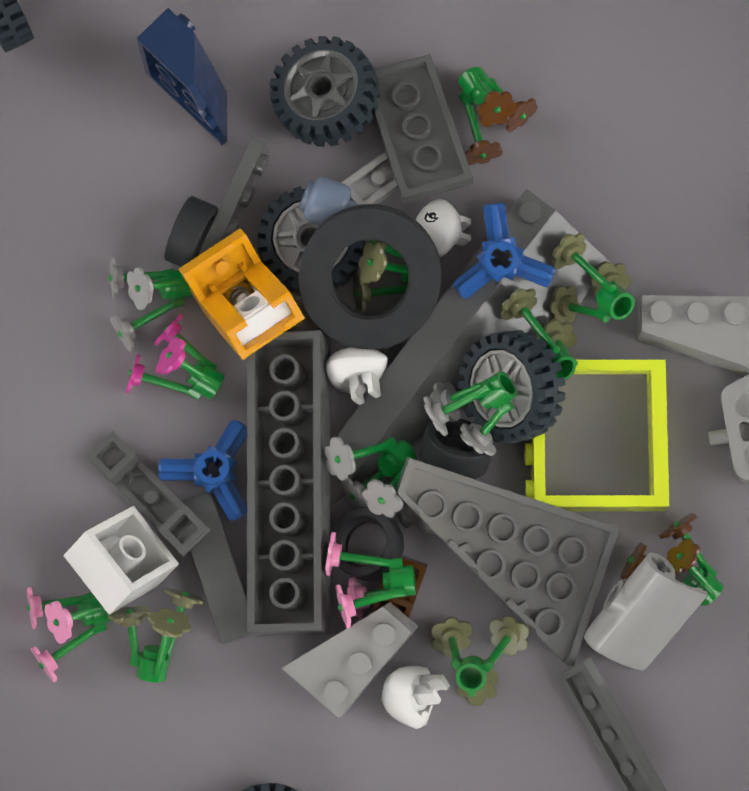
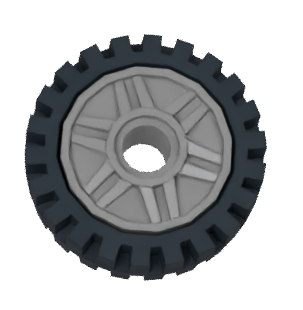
M301 186L293 188L291 193L287 191L282 193L277 201L273 200L269 209L267 212H264L261 218L257 238L261 262L289 292H297L300 296L299 267L306 248L302 244V240L305 236L313 234L319 227V225L305 220L304 210L299 208L305 191ZM365 240L357 241L346 247L336 258L332 269L333 285L336 291L338 287L345 286L349 279L357 273L359 259L363 256Z
M520 330L505 331L479 339V342L474 343L470 347L471 352H467L462 359L467 364L460 366L459 374L465 376V379L458 380V389H466L480 383L499 371L507 374L513 381L517 390V396L510 401L514 408L504 414L490 431L493 441L498 443L521 442L549 431L548 428L554 426L557 422L555 416L560 415L563 409L562 406L557 404L565 401V392L558 390V387L565 385V378H557L556 374L562 370L560 362H551L556 356L552 349L544 350L547 343L542 339H535L536 335L530 332L524 333V331ZM476 399L468 403L469 407L464 412L467 418L475 417L472 423L484 426L497 409H486Z

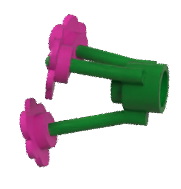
M180 314L170 325L164 326L165 331L153 343L157 346L162 339L169 343L168 347L160 355V361L156 366V373L168 375L171 370L175 371L181 367L189 372L186 382L191 384V386L144 373L145 366L138 364L141 355L137 354L132 370L128 371L130 377L125 393L129 394L132 385L139 387L140 382L145 381L187 394L196 400L201 395L211 400L220 388L225 375L216 370L217 365L206 359L179 334L183 328L178 324L183 318V315ZM183 349H185L199 363H196L193 366L192 364L185 361V352L183 351Z

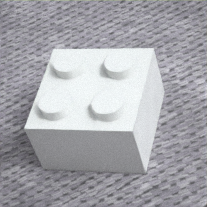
M134 506L85 531L63 555L109 615L156 588L179 565Z

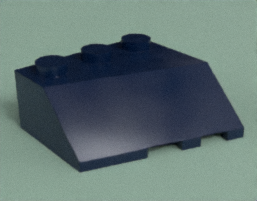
M167 8L136 38L146 74L216 141L224 145L227 142V91L196 34L193 32L196 30L193 23L182 13L176 16Z

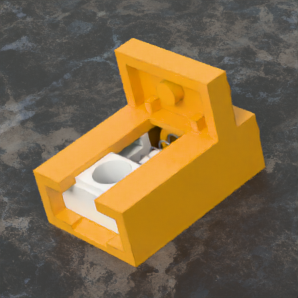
M241 229L236 230L179 268L206 318L242 360L305 319L289 290L261 262L248 237Z

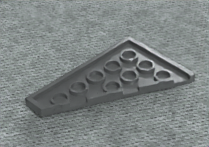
M407 457L396 488V494L565 664L574 667L620 528Z

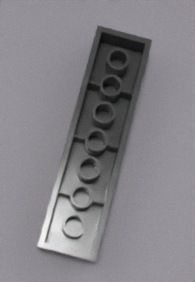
M320 330L284 332L247 357V632L257 636L331 634V573L330 576H326L325 571L327 560L325 553L328 551L331 534L330 473L327 470L326 462L328 458L325 455V447L330 446V380L326 371V361L330 357V339Z

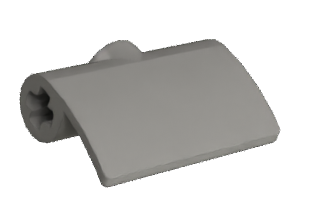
M648 553L626 582L620 580L612 588L605 601L604 609L586 629L584 639L592 649L624 666L643 671L707 597V591L675 580V569L672 564L657 553Z

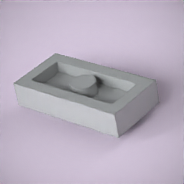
M386 151L341 182L350 187V200L356 202V205L379 204L398 190Z

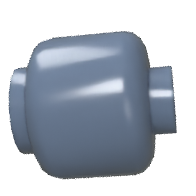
M320 176L315 182L308 181L299 208L304 210L305 220L320 226L332 215L343 209L355 206L356 202L350 200L351 189L349 186Z

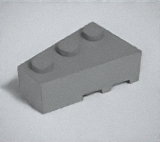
M641 295L637 303V341L678 355L684 354L701 360L705 364L716 365L745 377L749 374V296Z
M389 602L351 625V628H346L288 663L282 669L334 715L340 718L350 709L418 626Z

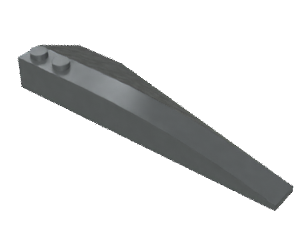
M527 189L506 214L509 237H515L516 246L525 249L523 255L553 266L554 257L552 252L556 247L560 246L562 238L567 234L575 236L579 233L555 209ZM584 238L587 246L582 257L590 265L598 270L601 263L610 262ZM481 246L457 278L479 262L476 256L483 251V246ZM496 248L491 253L495 257L490 259L493 266L496 267L501 264L506 268L510 265L511 261L508 258L512 257V254L508 249L502 252ZM574 263L571 266L565 265L560 269L555 268L554 276L548 287L540 286L517 276H514L513 280L504 277L498 282L492 279L468 299L461 297L452 284L436 304L427 322L412 335L379 379L381 396L375 398L368 393L364 399L365 403L359 405L336 437H340L344 445H349L352 451L383 443L390 437H393L396 442L400 440L407 443L415 441L424 434L426 427L432 422L425 410L423 397L429 396L430 398L431 393L434 392L433 386L437 382L442 384L446 382L451 383L456 392L463 390L458 389V380L465 379V376L459 374L460 366L467 364L462 359L467 352H471L470 347L474 343L479 342V339L485 336L505 331L520 330L524 331V333L530 332L537 335L524 317L518 319L513 317L510 320H503L501 317L502 303L510 299L511 294L519 288H524L525 290L534 288L537 303L532 308L531 313L545 330L546 323L552 320L553 313L549 311L548 307L550 302L553 301L554 290L558 286H574L580 304L593 288L590 282L591 276L577 263ZM382 452L354 459L355 472L348 475L352 482L358 481L361 483L378 469V459ZM330 474L331 505H333L345 496V493L340 486L341 480L337 475Z

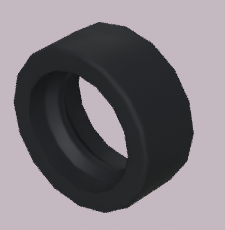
M194 196L186 200L175 220L167 241L164 254L166 261L182 267L199 255L217 215V206Z
M460 418L455 422L449 420L445 424L448 431L446 436H443L440 431L436 430L433 421L430 422L425 429L420 447L421 461L472 479L482 477L488 469L491 456L486 453L479 454L461 438L462 431L460 426L463 423L470 425L472 422ZM447 446L457 447L467 452L456 451Z
M367 506L353 508L343 514L333 525L331 534L336 532V544L342 545V552L348 553L350 536L358 527L365 523H374L379 525L386 535V544L383 553L379 557L387 559L402 558L404 536L399 525L383 513L376 515ZM340 560L339 568L343 572L363 581L380 580L383 578V572L390 571L389 567L376 565L362 566Z

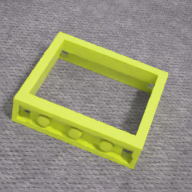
M576 360L578 365L573 374H647L649 495L546 496L544 433L532 438L531 443H525L524 463L525 465H531V480H525L526 496L572 512H665L669 507L666 360Z

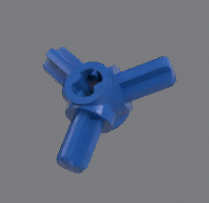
M504 203L485 205L483 213L487 241L482 242L483 251L476 256L479 262L453 282L457 292L464 299H468L492 279L496 282L504 277L513 280L514 276L543 287H548L554 276L555 268L523 255L525 249L516 246L515 237H509ZM498 248L502 252L508 249L511 252L512 257L508 258L511 263L508 267L504 268L501 264L496 267L492 265L490 259L495 258L491 255L494 249Z
M231 420L215 447L209 445L205 453H195L194 459H161L158 466L159 479L162 481H194L195 487H204L207 494L214 493L228 520L235 521L243 517L247 513V506L233 483L237 479L233 471L237 461L233 458L247 437V426L240 421ZM214 462L216 467L219 463L223 465L219 468L220 475L213 478L211 473L208 477L204 475L208 472L207 465Z

